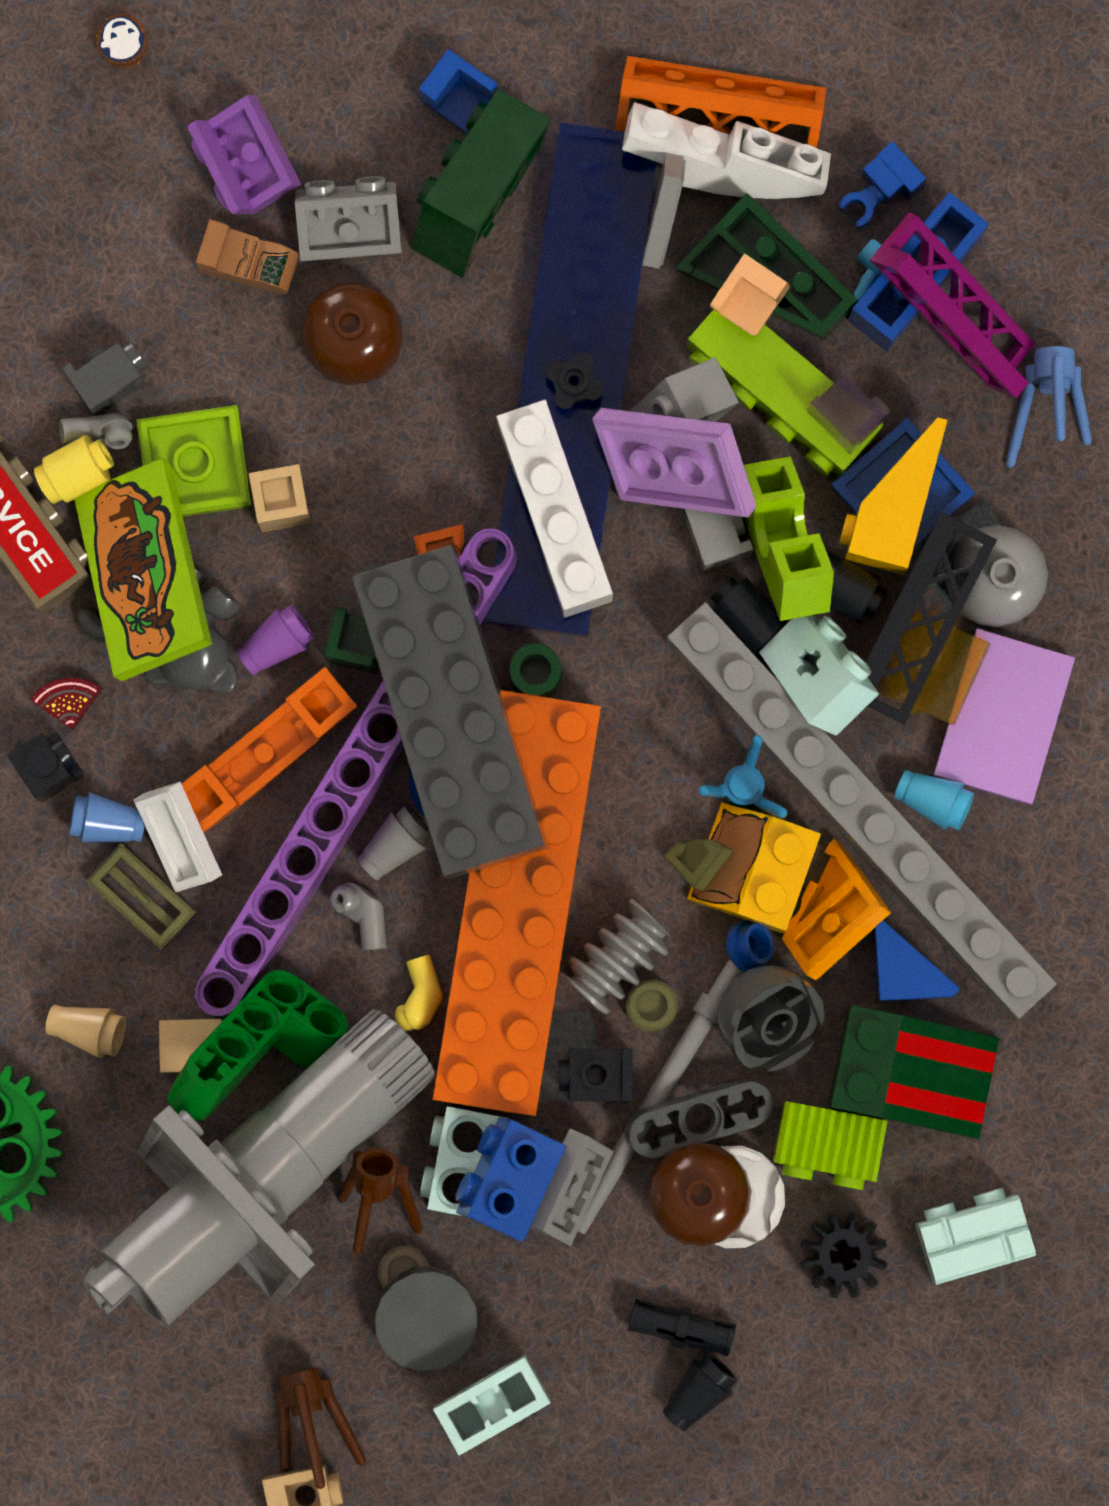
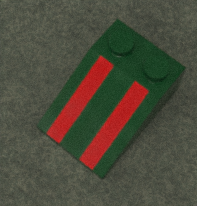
M850 1005L846 1011L827 1108L979 1139L999 1038L903 1015Z

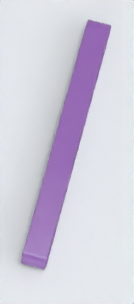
M494 528L477 532L470 539L459 557L467 585L477 588L479 592V599L474 607L480 625L517 564V551L514 544L504 532ZM490 542L501 543L506 548L504 560L495 567H486L479 560L481 549ZM384 680L198 980L195 988V999L205 1013L213 1016L227 1017L262 980L402 753L404 746L398 726L396 736L387 743H377L372 736V727L379 718L390 716L395 719ZM356 760L366 761L370 767L368 781L360 787H350L345 780L346 768ZM328 804H338L343 812L341 825L333 831H323L318 823L320 810ZM309 847L315 854L316 864L310 873L298 876L291 867L292 856L298 849ZM282 891L288 899V910L282 918L271 920L264 911L265 900L271 893ZM254 935L261 944V953L255 962L245 964L238 957L237 946L243 937ZM220 979L228 980L234 989L232 1002L224 1008L216 1007L210 998L212 985Z

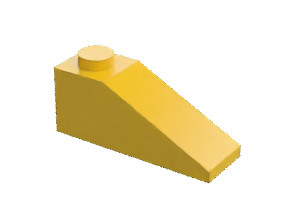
M937 417L861 502L857 515H846L839 544L848 546L845 560L901 575L906 573L947 424L946 419Z

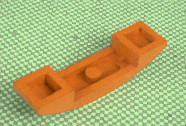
M326 667L288 696L283 705L209 765L205 764L182 783L203 833L213 828L265 788L358 708Z

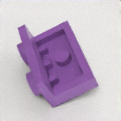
M256 95L244 96L208 121L195 120L187 125L193 138L191 142L192 149L200 162L207 166L216 183L214 191L217 199L232 214H255L301 185Z

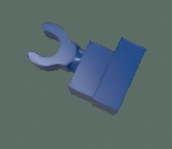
M892 141L863 169L862 178L869 186L861 192H852L845 195L839 203V211H844L853 203L862 205L865 209V214L856 222L855 226L857 230H861L871 222L874 209L882 201L888 204L901 192L910 200L925 187L926 177Z

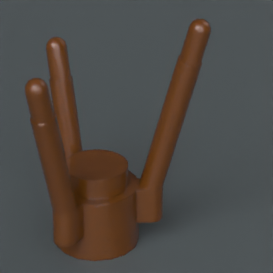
M370 1148L363 1152L356 1151L353 1154L352 1167L337 1196V1200L340 1203H345L354 1187H356L357 1192L361 1195L353 1243V1252L355 1254H360L363 1251L373 1202H382L393 1194L396 1186L398 1187L413 1232L419 1234L422 1231L420 1216L408 1183L409 1168L406 1165H398L395 1155L383 1148Z
M318 1367L278 1377L281 1390L274 1393L278 1406L281 1470L286 1472L290 1469L291 1409L292 1417L300 1415L315 1486L318 1489L325 1487L323 1466L311 1412L323 1409L320 1399L324 1400L356 1463L364 1465L366 1458L334 1396L330 1378L321 1380Z

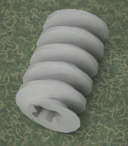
M630 899L627 902L632 918L629 919L618 913L615 914L612 919L618 932L615 934L605 928H601L598 931V936L603 947L599 948L591 943H586L583 949L589 961L586 963L572 957L568 962L574 976L569 977L561 973L596 1010L605 1014L611 1011L605 999L606 994L621 1000L625 997L619 983L621 979L634 985L640 982L634 969L636 964L651 971L654 968V964L649 952L653 950L664 956L669 953L663 938L666 935L670 937V935L634 899Z

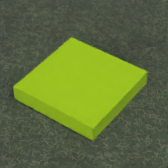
M237 405L136 419L142 464L144 466L160 458L165 459L171 464L183 517L252 507Z

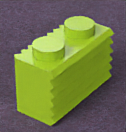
M783 1101L772 1162L783 1164L781 1175L812 1180L813 1171L815 1170L834 1174L833 1185L863 1190L865 1180L877 1182L888 1121Z

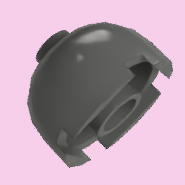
M757 966L743 972L730 983L721 997L718 1009L720 1034L733 1054L744 1066L751 1069L752 1066H762L765 1071H777L794 1064L805 1055L815 1043L811 1035L816 1028L817 1022L823 1026L825 1018L823 1000L815 989L803 977L782 966Z

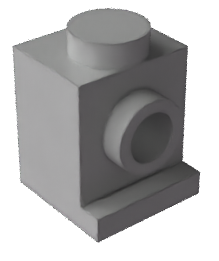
M684 509L683 517L703 572L752 555L753 547L751 541L747 540L740 543L738 536L745 534V528L740 516Z

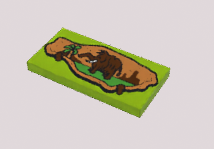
M160 458L113 478L74 499L113 676L120 681H124L212 645L171 464L165 459Z

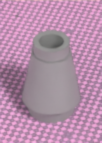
M406 805L398 813L392 810L365 847L363 853L357 858V861L372 878L378 881L384 874H388L428 848L426 842L431 838L428 825Z

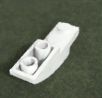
M634 102L627 118L622 146L624 151L664 164L666 153L684 156L683 160H686L682 185L684 187L736 197H743L748 193L752 198L764 199L822 195L827 188L831 153L817 149L814 146L802 144L736 121L729 135L714 130L709 126L700 125Z

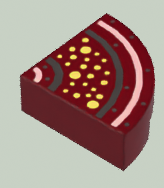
M63 678L46 684L30 700L74 730L103 689L88 680Z

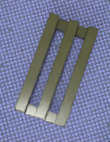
M122 843L86 880L161 951L165 949L175 935L177 936L188 921L197 914ZM121 859L125 860L181 912L175 920L115 866ZM108 873L167 927L161 935L101 881Z

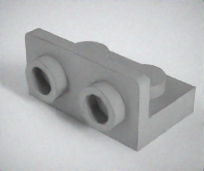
M368 176L356 179L355 185L335 187L334 181L319 180L308 182L304 185L305 189L295 191L300 261L402 253L396 182L386 183L384 177Z
M569 1129L562 1144L566 1145V1148L530 1226V1229L569 1246L574 1241L614 1152L589 1136L573 1129Z

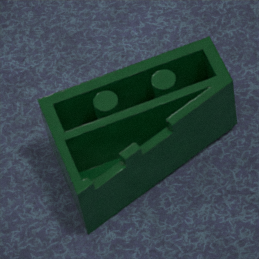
M497 89L487 105L480 101L466 124V129L470 130L463 142L458 139L453 140L441 162V166L445 167L438 179L430 176L418 194L416 203L422 207L411 249L463 278L470 267L469 262L474 247L482 236L488 237L495 225L492 222L493 218L507 197L513 195L542 146L551 119L500 89Z
M748 193L732 207L676 266L680 273L719 291L745 253L785 280L790 286L771 316L824 341L850 315L852 308L858 302V299Z

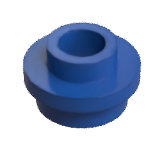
M745 920L735 923L728 932L727 953L739 970L745 972L757 966H764L771 959L774 944L772 936L765 926Z

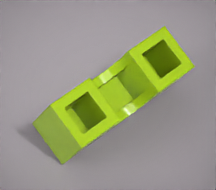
M791 456L745 464L744 468L757 507L748 518L743 517L779 620L784 621L830 612L834 571L820 533L807 534L804 518L805 493Z

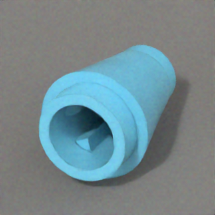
M906 770L900 779L894 798L902 801L903 804L944 831L947 827L959 831L971 808L975 793L964 789L965 783Z

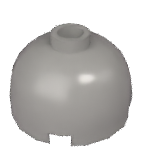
M1001 525L979 528L977 530L997 539L960 614L976 624L991 627L1018 623L1035 611L1045 595L1049 574L1045 556L1031 537L1016 528ZM968 536L959 540L948 556L952 571L973 564L983 544ZM969 571L954 576L959 591ZM949 578L944 579L949 596L954 602L956 598Z

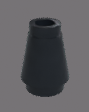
M706 1353L700 1360L694 1359L668 1401V1405L662 1411L676 1427L686 1431L691 1425L695 1424L733 1394L731 1388L738 1380L723 1362L714 1355Z

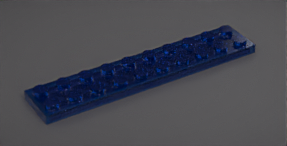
M560 122L518 408L546 400L600 555L611 472L592 418L601 408L621 410L657 162L622 150L624 131ZM579 352L589 353L594 359V366L592 368L594 376L603 385L601 397L596 401L587 399L582 403L574 404L568 410L559 408L554 402L556 392L553 382L548 380L545 375L547 365L554 360L562 363L574 359L575 355ZM572 376L569 382L571 385H577L579 379L576 376ZM509 463L500 531L504 532L514 544L517 551V564L487 612L486 623L588 637L592 609L566 618L563 617L527 505L511 463ZM501 543L497 544L494 567L500 565L506 556V548Z

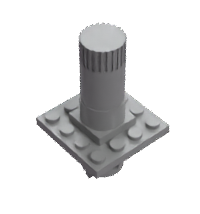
M372 1009L260 1111L256 1110L221 1143L216 1139L207 1147L200 1139L204 1134L203 1130L186 1111L182 1110L177 1114L170 1106L166 1107L153 1119L137 1151V1155L169 1190L99 1252L103 1263L97 1269L93 1265L82 1281L88 1294L106 1316L130 1296L151 1318L160 1325L168 1327L231 1268L238 1264L267 1297L277 1305L315 1265L309 1258L313 1253L309 1244L293 1229L286 1233L281 1228L291 1213L323 1185V1181L435 1079V1072L426 1055L423 1054L420 1047L394 1020H391L389 1016L381 1011Z

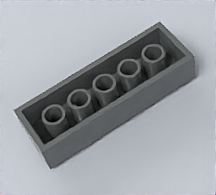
M448 545L353 575L352 579L443 877L452 879L548 849L458 552L452 545Z

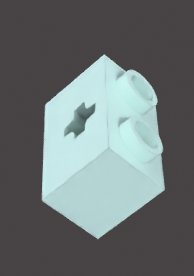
M810 615L791 619L759 653L806 721L817 728L837 736L879 695L868 679L871 670L857 654L848 651L842 642L846 638L845 633L829 617L823 616L819 619Z
M526 1354L438 1403L434 1406L433 1410L460 1456L551 1404V1399Z

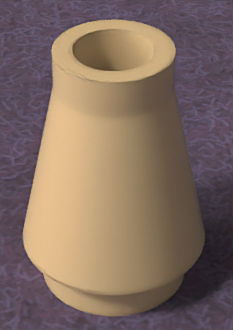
M54 1004L48 1013L45 1031L47 1035L58 1037L100 1059L105 1055L115 1057L124 1040L126 1018L116 1015L113 1008L63 1007Z

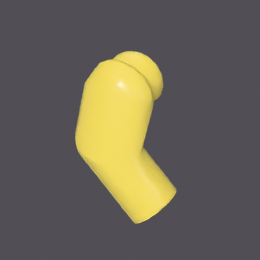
M430 954L406 962L414 990L406 1003L398 1006L395 1011V1021L405 1031L421 1030L429 1025L443 1000V993Z

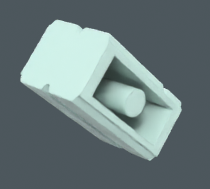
M999 1188L973 1196L976 1204L973 1207L956 1211L954 1203L951 1202L924 1210L926 1220L915 1223V1227L933 1284L938 1285L1036 1256L1018 1195L1006 1197L1004 1189Z

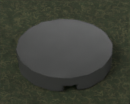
M432 1266L410 1268L399 1274L400 1277L387 1284L379 1293L373 1311L375 1334L385 1354L400 1366L419 1372L440 1370L457 1361L471 1346L478 1326L476 1305L469 1290L451 1272Z

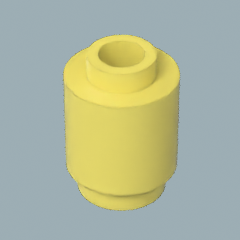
M84 435L43 457V464L34 468V474L42 492L52 504H56L61 500L68 503L109 481L111 478L109 468L114 466V462L107 447L100 439L93 442L89 436Z

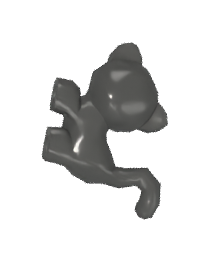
M194 564L200 589L208 576ZM213 586L205 593L200 589L212 645L146 671V681L153 685L172 684L177 688L201 691L210 688L215 692L226 694L234 690L238 680L236 667L230 660L228 641L215 628L214 620L215 618L223 621L233 619L243 606L224 589H218ZM82 608L79 610L76 620L83 633L98 643L106 642L101 620L92 608Z

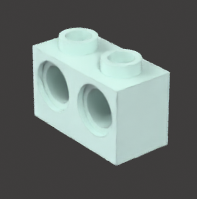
M448 1106L445 1117L435 1115L430 1146L439 1147L435 1168L425 1166L420 1190V1197L429 1198L427 1209L459 1215L456 1211L460 1203H454L445 1196L443 1190L444 1182L453 1173H463L465 1175L468 1172L474 1173L482 1154L477 1150L463 1152L458 1149L453 1141L454 1130L459 1124L470 1121L476 1123L484 1133L489 1124L495 1125L500 1116Z

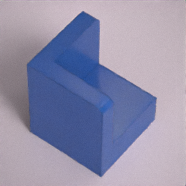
M447 49L418 90L420 101L468 134L470 130L466 129V124L473 110L480 101L486 105L489 103L498 89V84L457 54Z

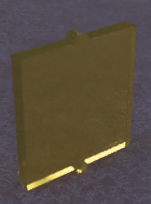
M914 612L909 624L924 619L923 615ZM934 621L931 624L937 637L943 623ZM926 624L904 632L899 644L906 663L928 655L932 642ZM955 624L911 713L918 715L922 712L955 726L990 647V643L958 630ZM896 650L887 669L900 665ZM923 664L908 669L913 683ZM903 671L883 677L877 690L879 695L903 704L909 693Z

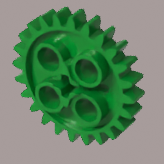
M9 1065L0 1074V1098L6 1107L5 1117L0 1122V1131L15 1123L22 1125L21 1132L0 1140V1213L8 1223L16 1221L15 1205L18 1204L27 1212H31L34 1209L33 1203L28 1196L31 1192L40 1196H47L49 1194L47 1188L40 1181L43 1176H59V1172L49 1166L48 1162L49 1158L64 1156V1151L51 1147V1140L62 1136L64 1130L49 1128L48 1121L53 1119L59 1112L58 1109H41L40 1105L46 1099L47 1091L42 1090L32 1095L28 1093L33 1078L25 1076L17 1084L14 1083L15 1067ZM10 1143H17L26 1153L25 1165L16 1173L6 1170L1 1162V1153Z

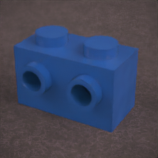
M499 1117L496 1124H489L482 1134L477 1151L482 1155L474 1173L468 1172L458 1187L456 1200L460 1204L456 1213L508 1238L524 1242L566 1145L511 1119Z

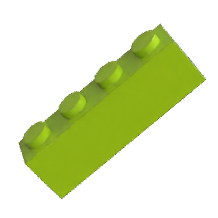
M713 310L688 338L687 349L692 352L688 357L690 362L695 366L716 357L739 402L738 404L749 411L754 406L770 418L766 422V426L782 441L789 444L794 439L808 451L804 456L805 459L825 476L833 472L840 477L869 447L884 426L766 325L763 326L758 335L752 336Z

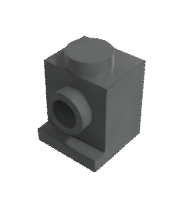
M130 341L122 346L116 343L110 348L107 344L96 347L83 357L81 362L84 365L78 370H75L71 363L62 367V370L94 416L103 414L146 384L139 373L146 365Z

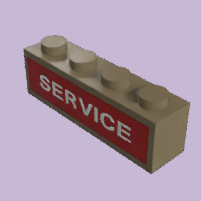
M0 433V443H1V442H3L5 439L3 438V436H2L1 433ZM0 451V558L36 609L44 615L92 581V578L85 570L89 566L87 554L76 538L66 543L56 527L63 523V520L48 499L45 497L37 502L26 486L34 480L18 457L15 456L8 461Z

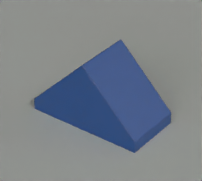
M880 922L872 930L876 1002L950 998L960 990L954 982L886 922Z

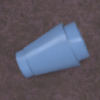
M89 792L88 797L75 795L69 836L81 837V843L141 842L145 824L139 811L135 808Z

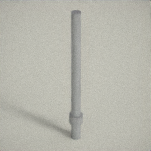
M731 960L727 961L709 993L702 992L692 1009L696 1014L636 1111L667 1101L713 1024L719 1026L718 1009L721 997L730 983L743 973ZM650 1120L644 1122L645 1131L638 1134V1139H644L652 1125ZM624 1132L612 1150L614 1152L578 1229L584 1235L635 1153L627 1144Z

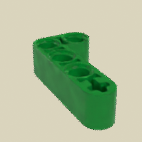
M273 970L262 978L189 1056L168 1092V1103L177 1114L184 1110L195 1121H202L211 1115L273 1046L295 1063L308 1068L346 1033L348 1020L336 1005L300 978L288 971Z

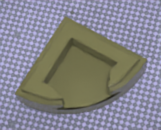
M702 838L679 842L669 848L662 857L694 889L703 891L733 853V850L723 843Z

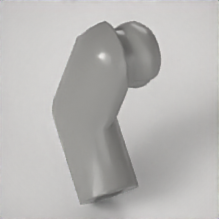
M118 412L90 417L60 419L59 435L62 444H69L84 435L89 436L93 442L98 439L105 441V444L112 449H123L132 441V423L126 416Z
M345 883L337 886L330 895L331 906L338 913H343L360 925L362 951L387 949L384 910L380 899L355 883Z

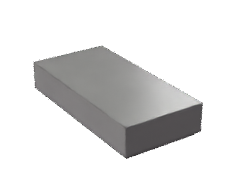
M666 153L644 243L643 266L657 269L663 266L684 181L686 161L683 160L684 156Z

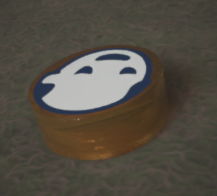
M116 14L108 17L100 24L96 33V45L101 57L114 67L127 68L134 66L146 54L148 47L146 32L142 24L130 15Z

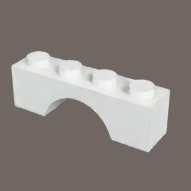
M546 400L496 416L498 429L527 505L563 617L566 618L612 602L613 593Z

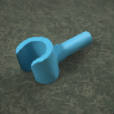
M875 239L870 240L856 258L860 264L868 269L861 277L853 294L858 301L876 281V278L881 275V272L870 261L871 257L881 247V244Z

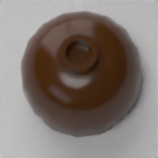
M358 282L336 284L321 292L308 307L302 325L303 347L313 367L328 380L347 386L367 383L384 376L398 360L403 344L402 322L393 302L375 287Z
M695 1142L675 1148L660 1160L650 1177L648 1200L653 1218L667 1235L682 1244L704 1247L723 1242L740 1229L750 1210L752 1190L747 1171L733 1154L717 1145Z

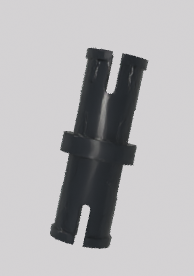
M635 1298L628 1331L648 1334L672 1341V1346L681 1349L684 1344L728 1357L734 1339L736 1324L691 1313L692 1308L682 1306L681 1310Z

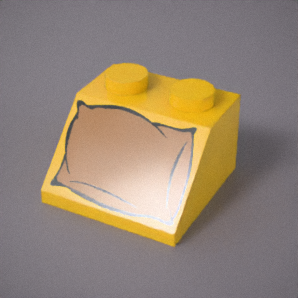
M721 803L708 839L725 844L733 850V853L703 891L694 889L691 886L687 900L743 920L759 923L770 930L784 934L787 931L821 833L774 816Z

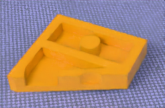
M835 839L828 844L825 853L831 857L819 882L815 883L810 880L801 898L800 910L792 917L787 931L782 937L783 942L803 972L814 980L820 978L891 913L845 845Z

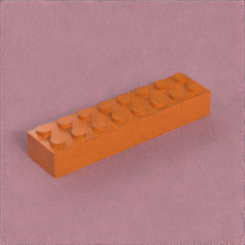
M500 690L548 849L469 873L433 1100L536 1117L601 706Z

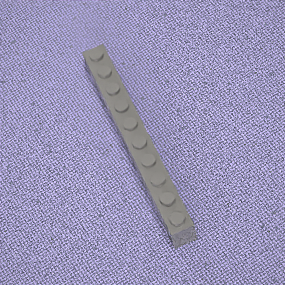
M706 602L667 636L666 644L752 738L756 735L762 737L761 748L1012 1021L1020 1019L1057 985L1049 974L826 732L806 721L779 681Z

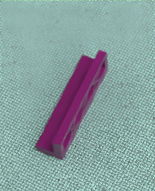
M908 213L871 257L870 261L988 387L1017 398L1029 382L1017 371L1016 367L1033 348L1034 342L917 215ZM913 233L921 240L920 263H917L910 254L900 251ZM934 255L938 259V261H933ZM947 269L951 273L950 295H947L933 280V270ZM963 287H964L969 293H963ZM977 301L981 305L980 327H977L963 312V303ZM1006 333L1015 342L1005 355L992 344L993 334Z

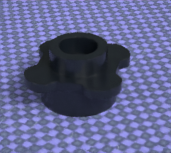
M579 352L575 355L574 359L562 363L554 360L547 365L545 375L548 380L553 382L556 392L554 402L559 408L568 410L574 404L582 403L587 399L596 401L601 397L603 385L594 376L592 370L594 359L589 353ZM572 376L578 377L579 383L577 385L570 384L569 379Z

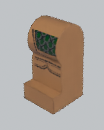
M209 219L197 256L196 266L199 273L277 294H287L299 253L277 243L259 240V237L230 229L229 225Z

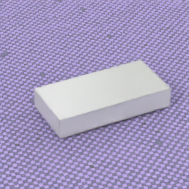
M181 782L143 793L133 799L175 892L212 882L222 875Z

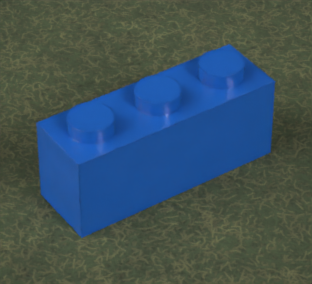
M950 192L924 221V224L960 263L963 262L982 239L989 225L988 222ZM914 234L900 251L910 254L917 263H920L921 240ZM934 255L933 261H938V259ZM947 269L933 270V280L942 287L951 276V273ZM881 273L852 308L848 321L888 352L920 313Z

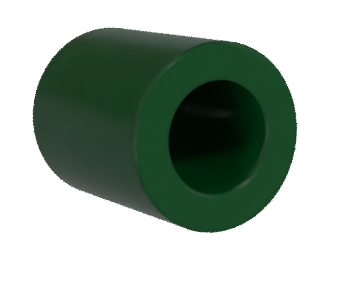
M538 643L528 644L521 647L513 655L510 662V679L516 693L549 698L557 691L561 682V663L557 654L550 647Z

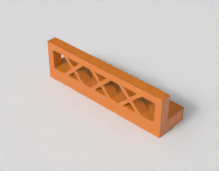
M627 56L615 132L625 134L630 98L651 101L657 109L674 116L687 108L701 109L711 121L705 126L729 135L732 130L727 126V123L737 116L751 117L759 128L778 135V130L788 124L810 127L807 144L817 148L824 112L826 88Z

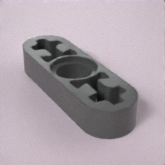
M740 1078L640 1109L628 1118L625 1124L624 1135L627 1144L635 1152L647 1158H657L669 1154L677 1147L695 1142L705 1143L757 1127L769 1118L773 1107V1100L769 1090L764 1085L749 1078ZM745 1090L749 1094L759 1097V1102L752 1105V1114L748 1116L746 1112L740 1109L725 1112L730 1121L724 1124V1113L716 1098L722 1096V1103L730 1106L742 1101V1092ZM695 1104H706L712 1113L710 1125L701 1132L690 1131L685 1123L687 1111ZM673 1112L674 1125L681 1134L680 1138L675 1139V1133L671 1130H666L655 1135L656 1144L652 1146L645 1140L638 1139V1134L645 1131L644 1122L650 1120L657 1127L672 1124L667 1114Z

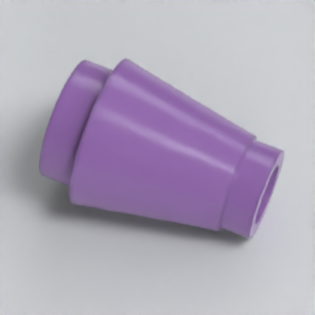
M290 604L284 610L277 608L236 653L248 671L256 675L261 670H265L307 650V643L315 638V635L300 612Z

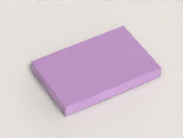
M601 408L592 418L620 500L747 518L757 507L731 424Z
M976 629L933 777L965 783L966 787L1031 806L1035 798L1075 657Z

